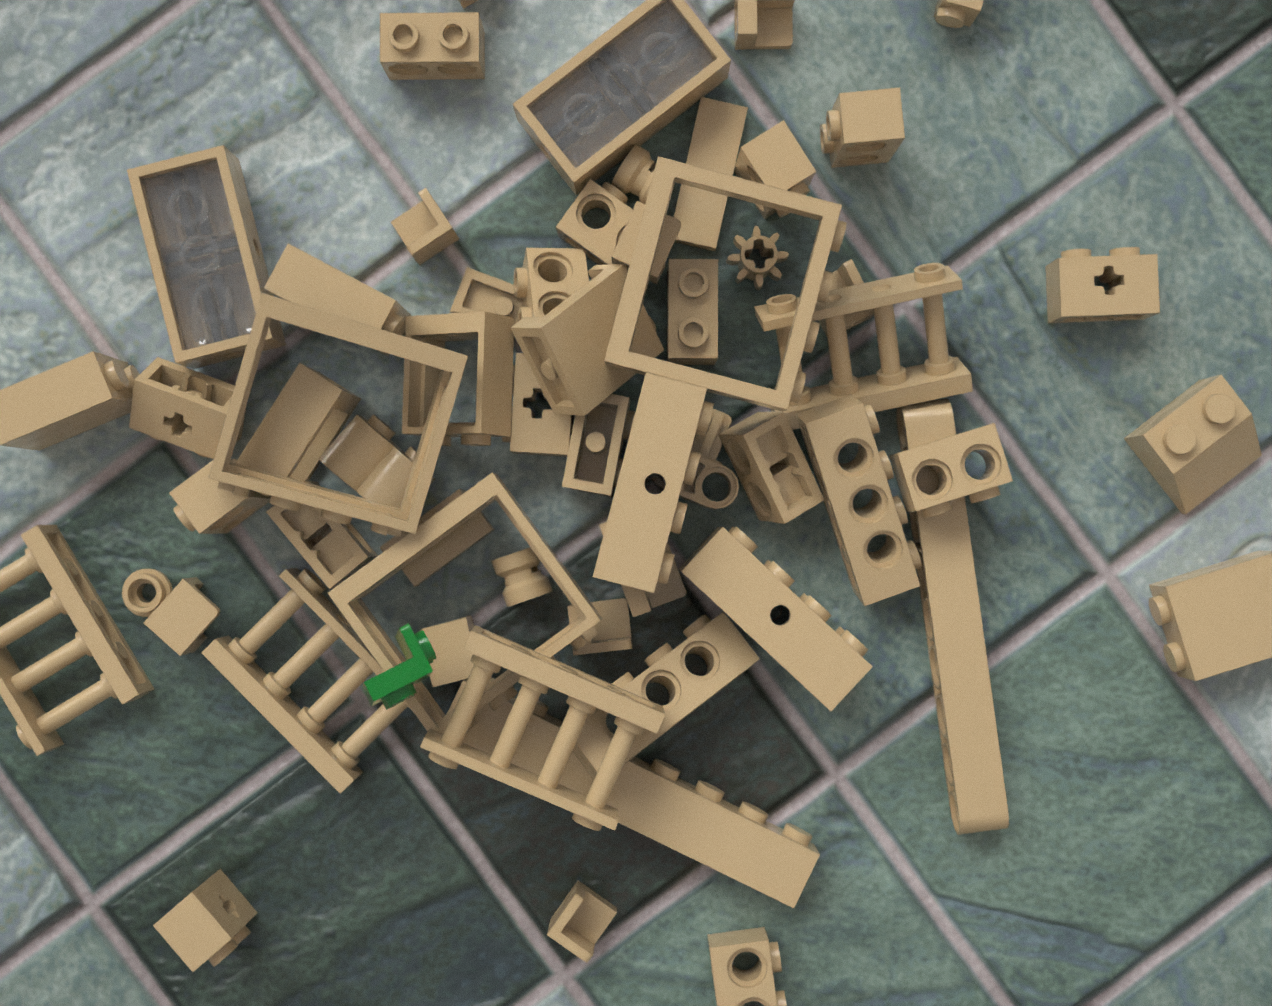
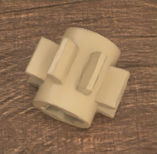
M755 226L751 238L747 241L739 235L734 237L733 243L740 250V254L729 255L726 262L729 265H738L740 272L735 281L737 284L747 278L754 280L756 290H760L763 279L767 276L775 281H779L782 274L774 265L775 263L786 261L789 253L777 251L775 244L779 238L778 233L773 234L770 238L761 236L759 227ZM754 248L759 249L762 257H769V259L765 260L761 269L755 268L754 260L745 259L750 256Z

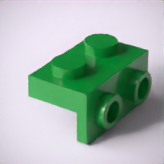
M409 623L398 628L395 636L406 661L363 683L362 689L371 706L382 701L387 710L413 697L417 693L414 684L428 678L433 672L430 664L437 658L433 647L424 631L421 630L414 634Z

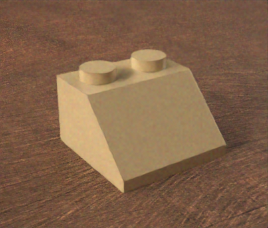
M1222 375L1197 381L1124 438L1182 514L1190 512L1262 456L1252 413Z

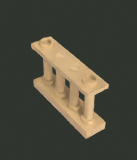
M927 263L917 266L914 269V273L829 290L825 303L816 301L811 321L825 319L833 379L829 381V384L809 388L804 385L799 402L790 401L788 410L783 412L792 430L800 428L795 414L850 394L863 402L864 406L870 404L874 412L973 392L972 378L969 370L958 357L948 355L942 297L944 293L962 290V279L948 265ZM792 294L773 296L766 301L767 304L754 306L756 318L763 331L776 329L781 364L799 297L796 298ZM922 298L929 358L925 360L924 364L905 368L900 365L893 304ZM873 309L881 369L877 371V374L857 378L852 375L844 315ZM801 361L798 369L799 372H802ZM771 409V412H782V411H778V410Z
M36 525L21 534L28 547L25 549V555L0 570V593L36 571L43 573L52 587L49 598L0 627V695L17 722L16 731L18 737L27 748L33 749L36 756L62 746L64 743L56 729L109 697L118 698L121 704L137 700L154 690L153 685L57 525ZM60 613L69 615L78 630L75 633L76 638L20 671L6 646ZM86 654L90 657L93 656L103 672L100 675L101 680L45 713L31 688Z
M298 568L285 569L279 577L291 590L241 639L238 637L232 639L229 635L216 638L201 653L341 794L363 773L357 766L359 763L358 756L409 705L406 701H403L386 710L384 704H382L344 743L338 741L335 744L322 731L325 728L324 721L373 672L379 675L384 671L344 615L322 594L326 590L322 581L306 568L302 572ZM306 603L326 624L276 673L269 672L266 674L254 662L257 658L255 652ZM340 637L360 659L310 708L304 706L301 709L288 696L291 693L289 687Z
M475 625L463 648L464 651L473 654L470 661L474 666L446 730L442 734L429 729L420 747L430 751L428 757L439 765L451 769H457L459 764L574 813L572 819L586 828L600 831L603 825L615 831L619 822L618 809L606 803L636 735H642L645 729L656 734L658 733L666 715L663 706ZM501 667L520 674L518 682L522 686L491 755L467 745L463 741L493 672L499 673ZM550 687L568 695L566 703L570 707L541 773L537 775L512 764L511 761L541 693L547 694ZM598 708L616 716L614 724L617 725V729L586 796L559 784V781L588 715H594Z

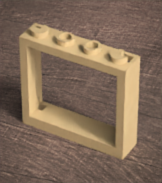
M658 156L604 360L605 365L645 375L647 372L707 388L706 392L782 412L788 410L790 401L799 402L804 388L806 373L798 371L803 351L812 353L817 339L820 323L811 321L816 301L826 302L832 283L833 272L825 271L830 250L839 252L844 238L847 222L838 220L842 205ZM675 182L820 221L775 390L630 352Z
M261 293L209 479L219 481L217 488L233 492L232 495L248 497L250 490L271 495L269 503L281 508L300 511L302 504L322 509L320 516L333 522L350 525L353 517L372 522L371 530L387 536L389 534L400 537L402 531L416 534L468 356ZM271 318L441 369L400 508L230 462Z
M490 473L419 525L416 534L408 533L328 592L330 598L384 672L406 660L365 605L362 598L494 501L498 502L580 615L579 618L534 651L555 659L553 655L568 644L572 646L574 651H577L600 634L594 625L600 622L602 617L497 474ZM506 670L490 682L477 711L487 704L495 711L516 696L518 692L513 685L518 682L521 675ZM420 681L414 684L417 693L405 701L427 731L432 729L444 734L454 709L445 715L423 683ZM474 718L468 730L477 724Z

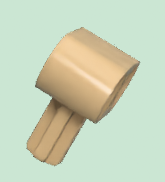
M713 409L705 437L695 435L691 451L701 454L692 486L682 484L679 495L680 498L713 510L725 508L733 503L739 490L738 478L734 472L717 461L723 445L718 434L729 429L732 423V418L724 412ZM719 474L726 479L729 490L723 500L716 502L706 498L702 490L703 480L706 476ZM651 479L655 486L661 490L665 489V484L661 479Z

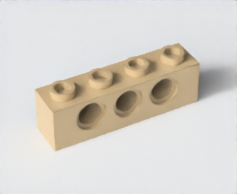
M850 394L795 414L820 491L825 499L824 504L853 592L863 605L867 606L919 587L920 583L916 569L922 567L921 559L912 540L906 541L902 525L908 523L907 514L899 496L892 497L887 480L894 478V473L884 450L878 452L873 434L879 433L880 430L871 405L864 406L863 402ZM849 443H857L858 453L856 457L848 463H839L838 454L842 447ZM864 489H872L870 502L864 507L853 508V500L856 494ZM886 534V542L880 550L867 552L868 544L873 537Z
M724 612L713 620H710L706 614L701 616L683 631L687 639L680 645L672 649L668 643L664 644L644 660L649 666L648 669L636 678H633L630 672H627L612 683L647 700L649 699L646 695V685L649 683H660L669 692V702L667 705H663L666 715L658 733L656 734L645 729L642 735H636L624 764L760 659ZM688 654L701 656L707 664L706 675L697 676L690 673L685 665V656ZM598 708L594 715H588L573 749V753L593 780L614 736L606 725V716L609 713Z

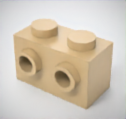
M611 394L587 415H575L562 487L613 497L614 487L617 485L623 459L620 458L623 439H629L636 412L629 410L630 397Z

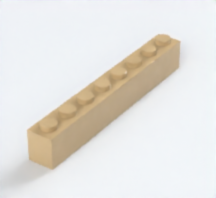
M467 679L462 681L447 714L455 709ZM513 697L495 711L491 709L489 704L477 711L474 716L477 724L468 730L463 743L492 755L516 698ZM539 700L511 761L512 764L537 775H540L563 721L547 714L549 706ZM572 752L559 784L587 796L594 780ZM633 757L623 765L606 803L618 809V823L795 908L820 856L816 846L810 842L813 837L811 834L790 823H786L784 829L766 821L769 815L750 803L742 801L740 807H737L723 800L722 798L725 793L707 782L698 780L696 786L678 778L681 773L680 770L659 759H654L651 765L637 757Z

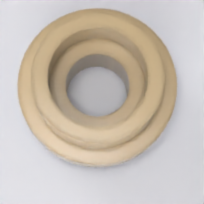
M150 568L140 569L133 572L125 580L122 588V598L125 606L133 614L149 617L173 589L170 580L162 572ZM148 583L153 585L156 590V596L151 602L145 600L142 595V589Z

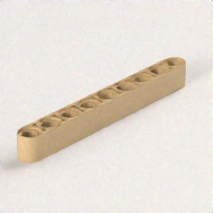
M947 398L897 408L901 452L957 434L952 405ZM922 467L916 477L917 486L923 493L930 495L937 489L939 480L932 468ZM965 496L951 500L953 510L939 515L923 518L921 510L909 512L913 542L922 563V567L918 568L917 572L920 583V595L952 824L957 835L1008 828L1009 820Z

